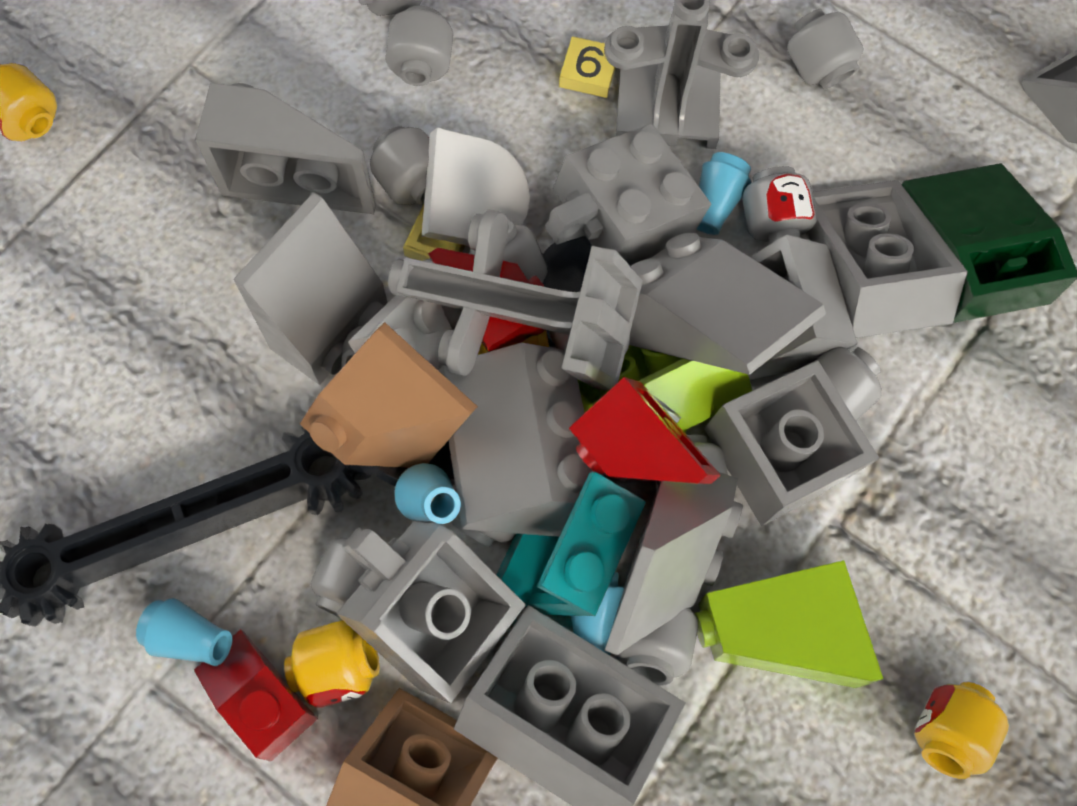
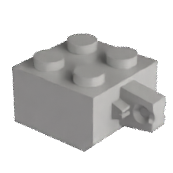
M651 123L566 155L553 186V190L563 204L552 209L550 221L546 222L545 228L556 244L586 236L592 246L616 250L631 266L636 262L655 256L666 248V243L671 238L684 233H694L711 206V202Z
M413 521L400 538L394 537L389 544L383 541L374 531L357 528L341 546L365 572L358 579L361 585L337 612V615L418 690L450 704L525 607L522 600L454 532L442 524Z

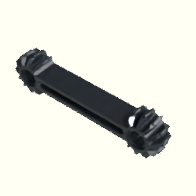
M301 426L304 434L299 438L293 433H283L282 440L290 449L287 452L64 537L62 529L55 524L45 523L39 533L29 526L20 527L19 543L17 545L8 540L0 541L1 551L6 554L3 561H0V599H2L0 602V613L9 618L20 616L21 623L32 627L39 626L44 617L47 621L54 624L63 623L64 605H68L76 610L84 608L82 598L77 596L81 587L307 499L308 510L313 515H319L323 510L325 501L328 500L335 512H342L344 503L340 496L347 493L352 498H361L363 492L354 480H365L370 478L371 475L368 476L358 465H344L331 452L321 449L313 441L310 433ZM322 456L336 458L335 466L329 473L322 476L309 474L310 466L316 459ZM51 563V573L48 579L42 585L34 588L33 578L36 571L42 565Z

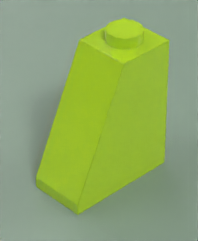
M845 560L706 593L698 603L700 611L694 613L698 619L697 636L703 648H711L714 661L851 688L867 686L883 679Z

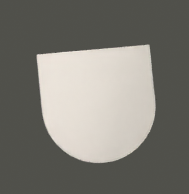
M438 127L433 130L429 138V163L426 175L422 236L469 246L468 231L470 223L476 214H484L487 210L503 212L507 220L514 222L515 225H522L529 209L530 194L526 176L517 160L505 148L492 141Z

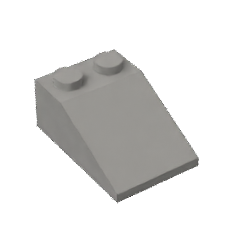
M210 83L195 141L221 195L302 205L315 192L324 199L330 209L374 215L376 204L363 150L264 89H257L244 83L232 85Z
M898 180L812 192L817 222L808 231L810 241L828 245L856 338L953 323L967 270Z
M315 192L308 197L233 279L269 348L319 385L329 374L335 375L342 369V346L348 333L358 326L368 323L388 303L383 282L324 199Z
M696 233L680 234L671 238L666 243V248L652 258L637 262L631 266L643 280L630 331L629 345L750 375L826 315L823 303L724 240L699 237Z
M719 472L721 476L712 484L660 481L631 563L605 651L618 655L672 620L683 609L692 607L696 602L703 583L710 586L714 585L724 556V552L718 551L716 548L721 536L732 539L743 509V504L734 501L738 478Z

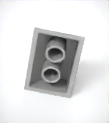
M521 342L477 355L475 365L467 376L450 373L445 365L439 370L440 373L478 406L449 439L455 487L461 501L459 514L462 529L560 537L588 474L594 472L578 455L576 447L580 442L569 430V427L585 412L577 378L561 369L566 350Z
M528 605L467 696L454 730L572 806H633L686 702Z

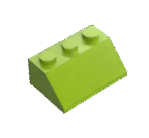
M629 345L624 356L618 380L619 382L623 377L642 382L652 395L669 406L681 417L677 424L684 433L687 429L713 417L722 405L753 391L748 374ZM577 379L584 412H586L608 391L592 388Z

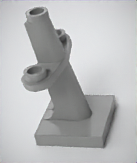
M675 0L670 22L667 26L638 28L622 26L617 28L607 37L604 47L607 61L619 69L616 136L652 123L668 146H676L677 139L683 138L706 140V148L716 149L719 140L721 73L732 77L749 75L759 61V50L754 41L745 34H727L708 30L710 0Z
M487 210L484 214H476L469 226L468 243L469 247L475 250L473 272L406 257L404 260L398 259L393 263L388 279L389 289L392 294L462 310L455 329L444 332L438 347L439 363L447 366L450 373L467 376L475 365L489 318L495 317L569 335L561 367L562 370L592 388L609 391L618 383L643 280L616 250L591 247L580 292L561 291L500 278L508 236V221L503 212Z

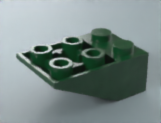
M1002 163L905 180L901 184L967 270L953 323L1050 305L1077 280V269L1060 227Z

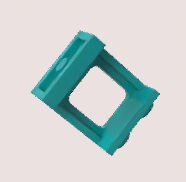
M590 472L560 537L516 533L496 575L522 600L526 608L529 605L544 615L596 616L646 501L597 472Z

